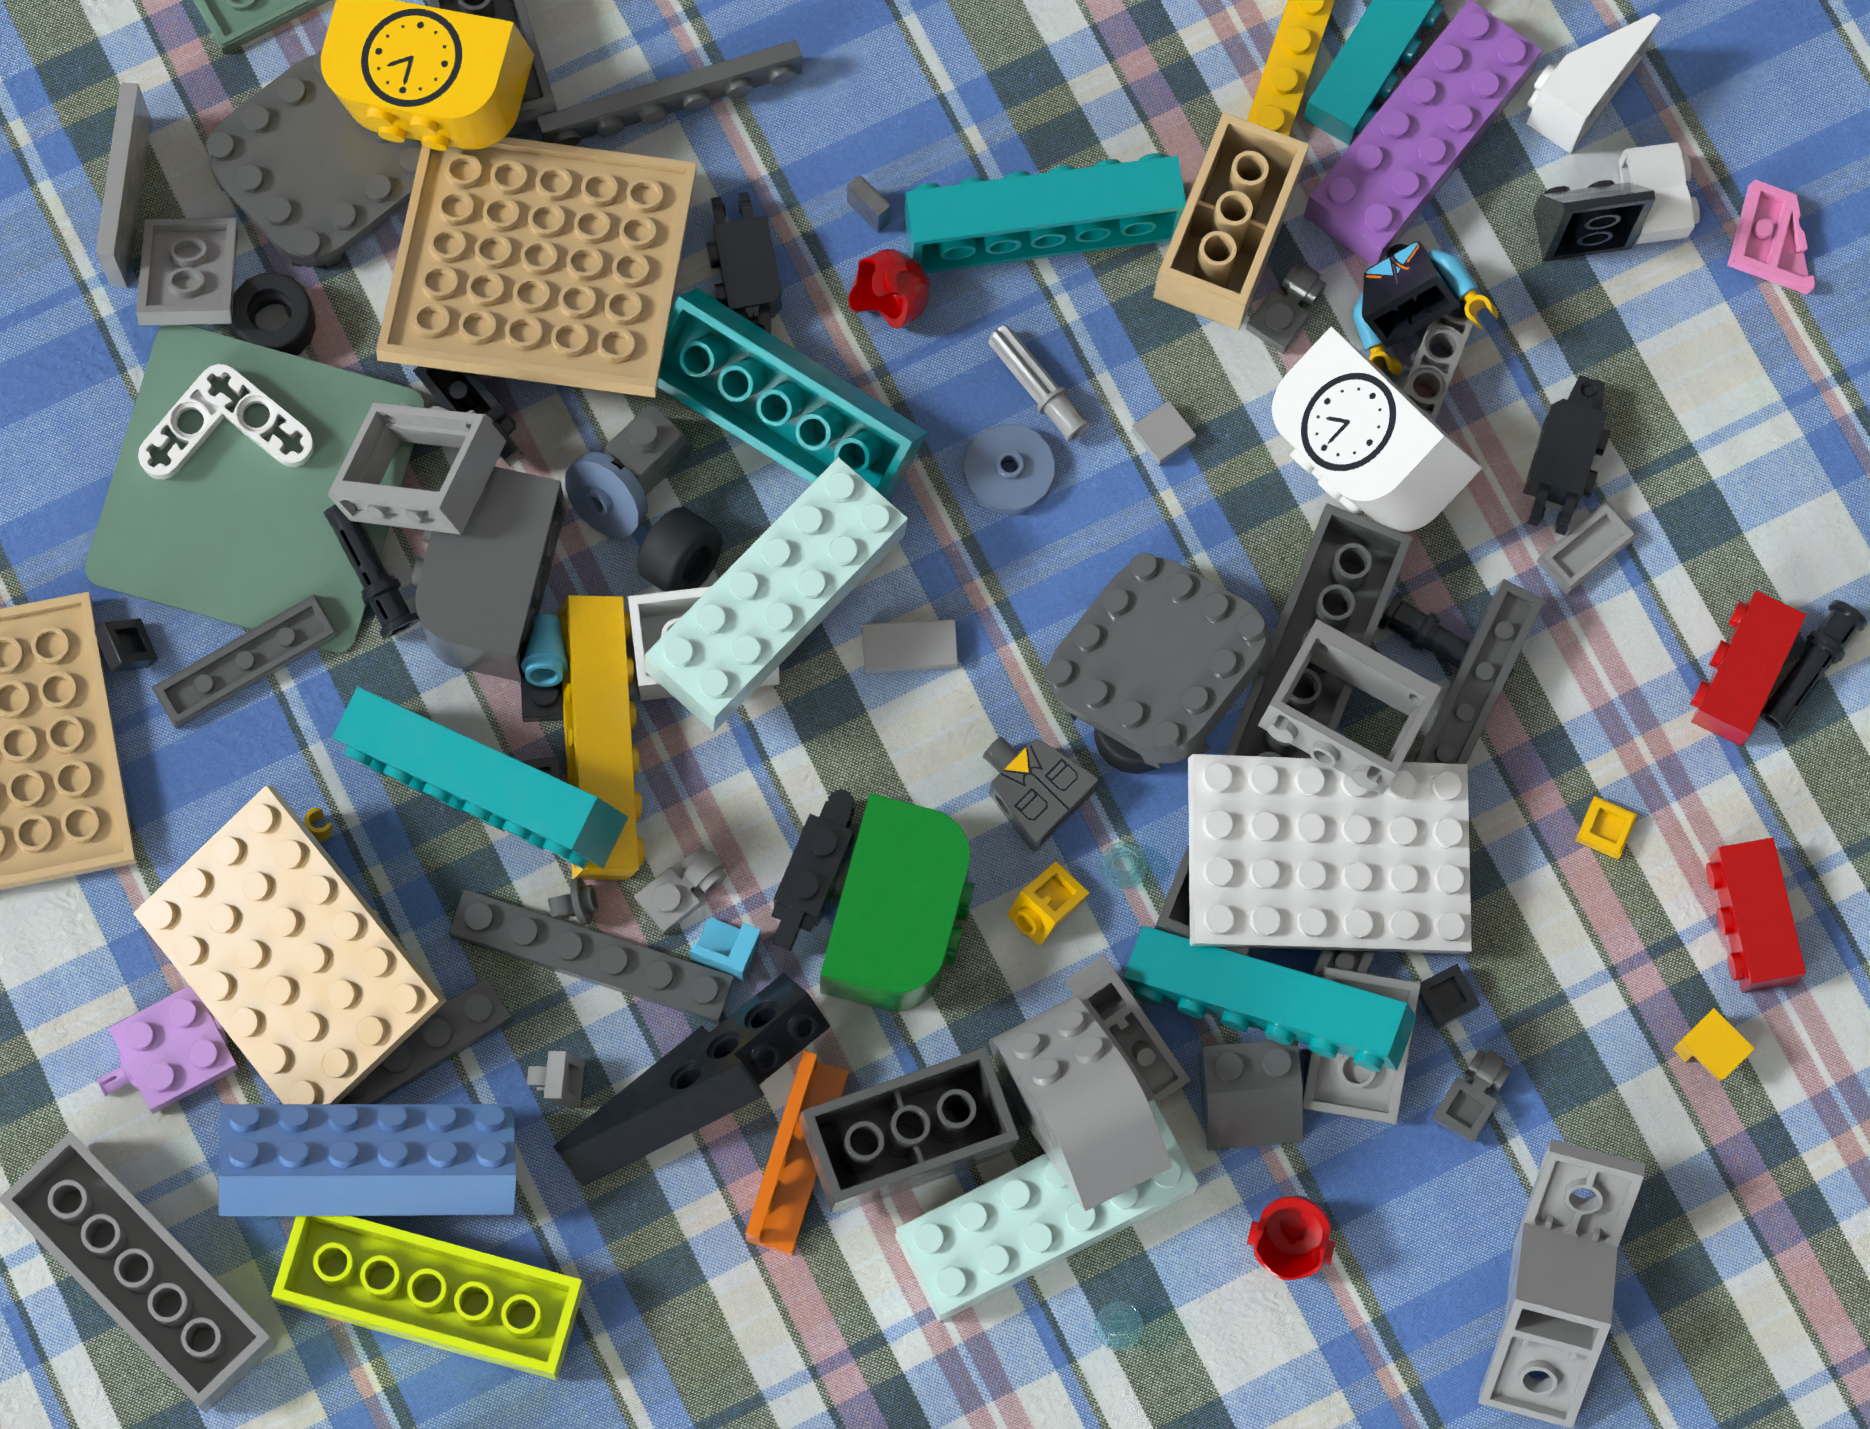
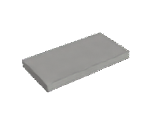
M122 82L119 89L96 247L97 257L109 284L112 287L128 288L152 121L139 84Z

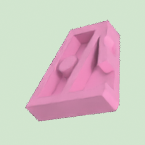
M1756 179L1748 185L1727 266L1807 295L1814 290L1815 280L1814 275L1808 276L1804 252L1808 247L1805 232L1799 224L1801 213L1797 194Z

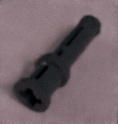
M336 504L325 510L323 514L333 528L340 545L364 588L361 591V598L364 604H370L382 626V629L379 631L382 638H390L415 625L419 621L417 613L410 612L399 591L401 587L399 579L395 578L394 575L389 576L361 522L350 521Z
M1400 592L1396 593L1378 624V628L1381 630L1389 628L1410 641V647L1417 651L1419 649L1422 651L1426 648L1459 668L1470 645L1466 640L1439 625L1440 619L1437 618L1438 615L1433 612L1427 615L1404 601V595ZM1512 668V670H1511V672H1510L1508 678L1511 677V675H1512V673H1513V671H1514V668Z
M1833 600L1828 608L1830 613L1817 631L1813 630L1808 634L1807 648L1760 713L1761 718L1772 727L1779 728L1781 731L1788 727L1793 716L1800 706L1803 705L1831 664L1842 661L1846 653L1844 648L1857 631H1862L1867 626L1866 618L1851 605L1840 600Z

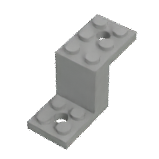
M1550 1139L1513 1244L1505 1320L1480 1388L1478 1404L1573 1428L1612 1324L1618 1246L1645 1176L1644 1163ZM1586 1188L1592 1190L1596 1195L1591 1198H1580L1573 1194V1191ZM1542 1371L1549 1376L1539 1380L1530 1377L1527 1373Z

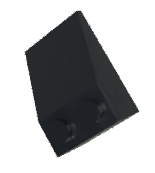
M1602 180L1592 183L1588 188L1570 190V187L1559 186L1548 189L1544 194H1540L1533 214L1543 261L1632 249L1656 199L1654 190L1629 182L1615 184L1612 180Z

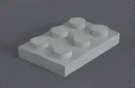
M237 218L145 219L136 309L138 326L232 324L238 240Z
M1330 966L1324 967V979L1406 1002L1413 1013H1416L1421 984L1419 981ZM1412 1032L1398 1071L1382 1067L1380 1072H1374L1356 1065L1352 1057L1337 1053L1336 1058H1327L1310 1050L1303 1089V1109L1396 1124Z

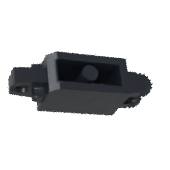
M749 192L738 193L739 199L737 200L742 220L726 222V210L721 196L713 197L710 200L714 218V241L706 242L710 268H719L722 283L714 284L716 300L771 334V318L776 317L782 308V290L767 216L754 218Z
M421 366L413 370L443 408L457 412L474 410L477 414L489 416L493 420L495 428L506 440L500 456L510 467L524 456L523 452L509 437L517 429L515 426L516 422L476 374Z
M1579 375L1568 399H1562L1551 405L1549 414L1544 420L1522 492L1535 497L1527 524L1538 526L1546 510L1545 503L1549 501L1562 505L1555 522V533L1566 535L1573 511L1576 509L1581 497L1590 498L1598 475V471L1591 469L1594 455H1603L1610 435V430L1603 428L1607 412L1602 411L1605 383Z
M840 788V790L835 789L834 792H830L828 801H825L819 817L809 814L773 899L774 909L771 917L781 920L773 938V945L791 952L800 930L804 929L811 932L813 927H818L853 846L854 831L850 830L849 826L852 822L851 817H854L855 801H853L854 796H851V792H847V789L842 790Z

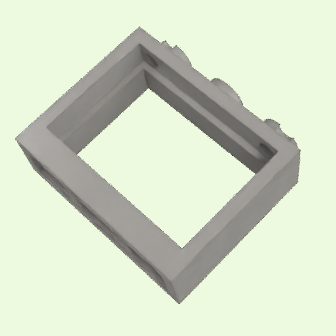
M401 402L399 405L373 403L327 495L350 521L462 535L506 440L495 428L493 420L489 416L477 414L474 410L457 412L449 411L439 406H432L429 409L412 407ZM400 442L460 448L439 492L380 485Z
M1316 619L1258 726L1268 731L1277 741L1292 744L1310 754L1317 763L1324 766H1332L1350 776L1359 786L1375 790L1383 795L1400 768L1442 687ZM1309 661L1408 715L1386 759L1286 705Z

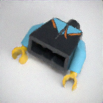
M1415 241L1410 245L1396 244L1392 246L1387 252V258L1367 269L1364 273L1363 291L1353 309V319L1365 351L1370 350L1371 352L1369 359L1381 371L1387 363L1389 371L1396 376H1400L1402 372L1400 361L1385 353L1383 345L1388 348L1460 307L1459 300L1464 299L1466 301L1465 314L1480 329H1483V327L1476 319L1477 313L1483 308H1488L1497 319V308L1487 297L1476 293L1478 286L1460 259L1438 249L1428 252L1420 241Z

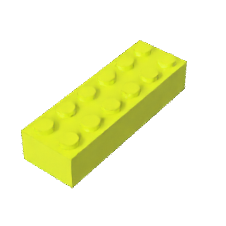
M296 1216L271 1296L278 1304L558 1381L585 1287L583 1281L578 1278L353 1216Z

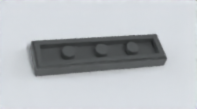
M313 594L151 688L173 726L178 729L337 638L339 634L317 596Z

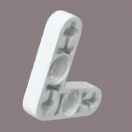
M216 364L202 372L143 441L139 448L138 458L140 465L149 476L162 480L171 478L180 471L224 418L278 462L287 467H298L308 462L314 452V442L310 432L304 425L228 365ZM226 377L231 378L228 385L232 392L240 398L244 390L250 393L239 400L234 412L231 413L227 409L234 406V403L229 397L221 392L215 397L211 395L214 391L210 384L212 379L216 378L222 381ZM256 403L266 406L270 412L268 422L259 428L248 426L243 419L246 408ZM196 410L203 415L204 423L197 433L186 434L180 431L178 419L183 412ZM279 419H283L285 423L279 426L280 430L292 439L298 434L301 435L300 444L303 451L299 454L291 451L285 455L283 454L285 446L277 436L272 434L269 442L263 438L275 430ZM168 429H171L176 438L187 444V446L183 450H180L177 443L172 446L168 452V456L171 459V463L168 466L161 463L155 467L150 466L153 463V458L150 455L151 450L156 448L162 451L168 446L171 440L164 434Z

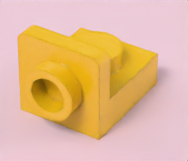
M1055 861L1020 892L1007 912V916L1023 934L1029 936L1037 945H1042L1049 938L1055 927L1084 903L1090 892Z

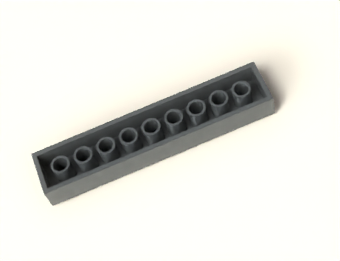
M1326 503L1272 636L1271 657L1274 662L1266 677L1257 673L1225 755L1312 758L1310 754L1290 743L1277 741L1268 731L1259 727L1258 724L1316 619L1370 647L1413 539L1412 536ZM1309 661L1286 705L1336 732L1354 686ZM1189 844L1155 926L1157 930L1190 939ZM1218 947L1246 956L1249 948Z

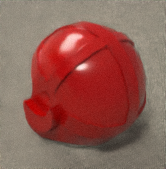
M895 249L880 250L859 260L856 279L848 295L849 308L855 313L876 312L885 319L889 326L900 329L916 320L925 310L929 299V278L922 266L908 254Z
M1297 1195L1279 1197L1265 1206L1261 1213L1260 1221H1252L1247 1245L1254 1246V1256L1257 1261L1272 1275L1282 1280H1295L1315 1274L1323 1264L1330 1265L1336 1241L1329 1240L1331 1223L1323 1208L1308 1199V1197Z

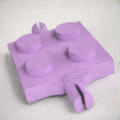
M188 986L108 1028L119 1049L122 1066L100 1078H96V1081L105 1097L131 1083L141 1092L152 1114H155L239 1068L228 1049L226 1031L191 986Z

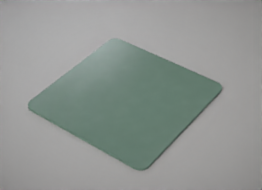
M162 326L157 332L85 564V572L88 579L94 585L248 629H254L315 594L339 634L337 638L319 647V649L333 653H342L349 650L355 643L366 607L361 598V591L364 588L340 545L333 528L323 514L325 510L335 505L327 494L372 404L399 405L401 402L412 407L425 408L422 396L412 388L193 326ZM216 364L228 365L304 425L310 432L314 442V452L308 462L298 467H287L278 462L224 418L179 472L171 478L162 480L149 476L140 465L138 453L143 441L202 372ZM226 377L222 381L216 378L212 379L210 384L214 391L211 395L215 397L221 392L229 397L234 403V406L227 409L231 413L234 412L239 400L250 393L244 390L240 398L232 392L228 385L231 378ZM252 404L246 408L243 419L248 426L259 428L268 422L270 412L262 404ZM196 410L183 412L178 419V428L186 434L197 433L203 426V415ZM279 419L275 430L263 438L269 442L272 434L277 436L285 446L283 451L285 455L291 451H295L298 454L303 451L300 444L301 435L298 434L292 439L280 430L279 426L285 423L283 419ZM168 429L164 434L171 440L168 446L162 451L156 448L151 450L150 455L153 458V463L150 466L155 467L159 463L168 466L171 463L168 452L172 446L177 443L180 450L187 446V444L176 438L171 429ZM400 442L380 485L402 487L414 443ZM361 522L380 558L390 526Z

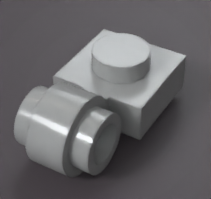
M703 847L696 849L681 863V866L685 869L683 878H680L669 867L634 896L635 901L664 935L701 906L700 901L692 893L694 890L701 888L707 894L719 886L727 877L723 872L724 864L713 851L706 852Z

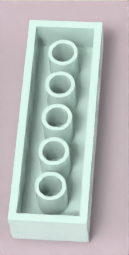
M838 457L645 654V671L712 732H715L905 536L908 518Z
M1154 1099L1148 1103L1155 1117L1172 1167L1090 1210H1084L1045 1153L896 1228L895 1238L938 1322L1195 1193L1199 1184Z

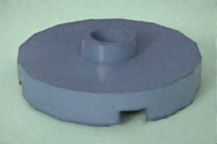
M1003 423L987 428L973 439L965 454L963 477L966 486H968L969 491L973 494V498L980 506L996 514L1017 515L1026 512V509L1037 506L1046 498L1054 481L1055 460L1050 446L1038 432L1023 425ZM1006 461H1012L1018 466V469L1009 473L1004 471L1001 465Z
M598 452L583 454L570 465L565 473V488L571 504L579 516L600 533L620 539L632 535L644 523L643 517L648 513V502L643 487L636 476L625 466L620 470L616 465L612 464L611 462L615 459L608 454Z

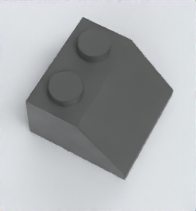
M1272 1040L1202 1046L1198 1055V1066L1208 1151L1303 1142V1084L1298 1041L1293 1040L1291 1045H1284Z

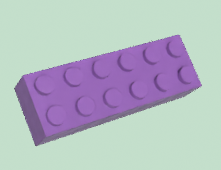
M1468 0L1312 192L1308 199L1304 217L1371 266L1382 261L1387 256L1388 250L1399 241L1533 74L1542 50L1477 3Z

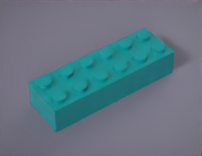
M1152 153L1141 157L1139 161L1121 163L1117 159H1107L1096 163L1094 167L1076 169L1072 165H1062L1052 168L1048 173L1031 175L1027 171H1016L1005 175L1003 179L985 181L982 177H971L960 181L958 185L942 187L936 183L921 184L912 191H906L904 227L909 256L915 259L927 274L1171 241L1185 208L1186 199L1178 155L1166 157L1162 153Z
M696 288L680 295L670 312L657 387L810 483H813L839 457L889 502L891 501L928 434L926 430L700 289Z
M358 686L332 736L333 739L347 746L343 755L361 763L364 767L385 777L388 775L421 794H428L462 813L467 812L498 830L507 831L541 850L546 849L558 855L559 858L582 869H585L588 862L604 869L628 819V816L588 792Z

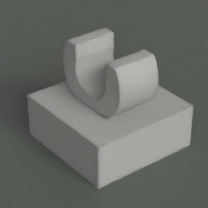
M548 1051L547 1067H528L527 1086L537 1087V1091L544 1092V1099L560 1107L580 1108L585 1061L567 1051Z

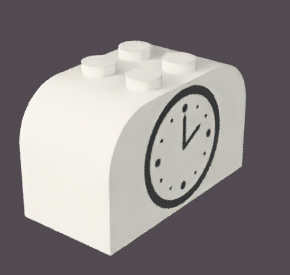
M1332 327L1321 336L1284 376L1274 394L1272 403L1274 424L1280 434L1295 448L1289 455L1304 470L1312 473L1319 480L1317 483L1336 501L1339 500L1353 514L1359 515L1363 511L1377 523L1399 532L1413 531L1430 523L1482 469L1470 455L1383 371Z

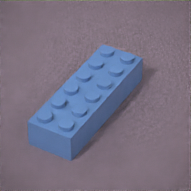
M220 1104L219 1216L514 1215L516 1153L513 1104Z

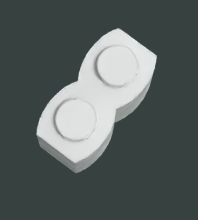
M1678 142L1625 149L1619 159L1621 183L1629 182L1654 190L1656 198L1634 243L1643 244L1688 238L1695 224H1698L1700 219L1697 198L1690 197L1686 182L1691 179V164L1688 155H1682Z

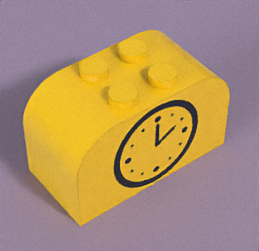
M336 0L321 53V70L326 83L352 117L366 129L378 132L381 138L397 143H403L405 138L420 140L422 145L439 151H447L448 146L476 150L499 142L514 126L519 114L534 53L514 22L397 0Z

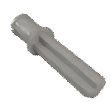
M1002 325L990 334L988 344L1037 402V411L1040 414H1046L1064 435L1067 442H1073L1081 437L1089 429L1091 423L1084 418L1067 397L1068 390L1066 387H1059L1009 326Z

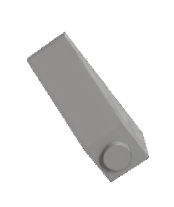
M1104 954L1065 981L1072 994L1084 1003L1126 1060L1148 1102L1154 1099L1156 1104H1159L1192 1081Z

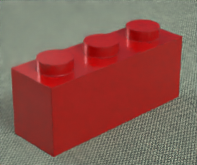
M1757 590L1747 603L1739 600L1727 624L1735 628L1729 642L1720 640L1708 664L1716 668L1709 683L1701 680L1690 702V705L1697 708L1691 723L1742 746L1753 731L1807 614Z
M1774 838L1718 847L1710 856V862L1706 864V875L1711 890H1717L1721 907L1717 908V922L1723 936L1728 935L1732 953L1728 954L1727 961L1732 980H1739L1741 993L1797 983L1806 974Z

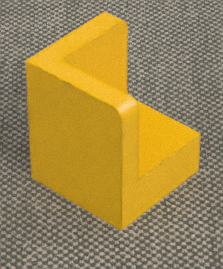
M1715 1008L1673 1048L1685 1062L1694 1056L1718 1081L1724 1080L1755 1049Z

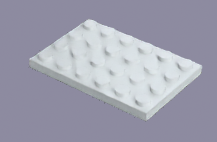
M1192 754L1188 757L1190 946L1467 954L1472 951L1468 764L1402 762L1395 777L1382 795L1375 790L1359 786L1350 776L1332 766L1321 765L1312 758Z

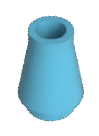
M543 614L534 619L533 630L521 663V668L525 672V678L536 686H555L562 681L563 675L568 671L561 632L562 622L554 615Z

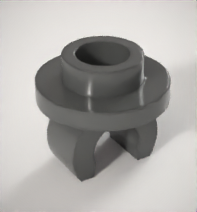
M580 877L571 880V894L548 899L551 917H561L575 913L581 925L590 924L593 919V913L598 912L599 908L594 887L592 885L586 886L584 880Z

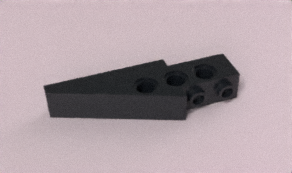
M782 973L711 1032L700 1026L556 1143L553 1148L575 1178L583 1186H586L761 1098L765 1094L759 1085L831 1026L810 995L785 973Z

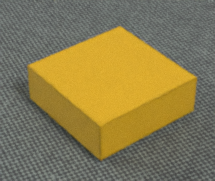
M1594 796L1575 841L1618 860L1638 814Z

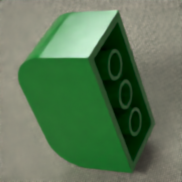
M869 793L820 972L821 994L895 1012L916 1008L934 994L940 984L945 964L955 965L963 929L956 927L957 919L967 920L975 884L967 881L970 862V848L967 837L961 827L951 817L934 809Z

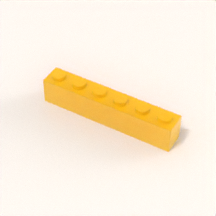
M568 595L558 608V618L562 622L561 632L568 663V671L563 675L562 679L567 783L600 798L628 816L604 869L591 862L587 863L585 869L572 864V879L580 877L583 880H628L639 870V866L643 865L645 856L644 841L642 838H637L636 820L640 819L642 813V799L640 793L634 791V775L638 773L639 752L637 747H632L631 730L635 728L637 712L635 702L629 701L628 684H632L634 677L633 659L626 655V640L629 639L631 634L630 613L624 612L623 597Z

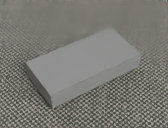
M1605 502L1538 558L1537 563L1566 595H1569L1631 544L1638 535L1608 502Z
M955 620L862 624L865 673L957 669L958 667Z

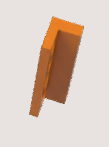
M803 1050L745 1233L746 1242L791 1256L793 1255L818 1175L800 1127L799 1118L803 1110L842 1097L849 1077V1071L818 1062L817 1054Z

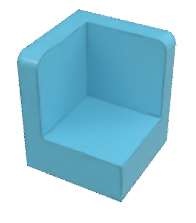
M709 918L698 943H693L690 959L692 962L732 975L734 979L743 982L761 942V929L744 922L741 929L715 918Z

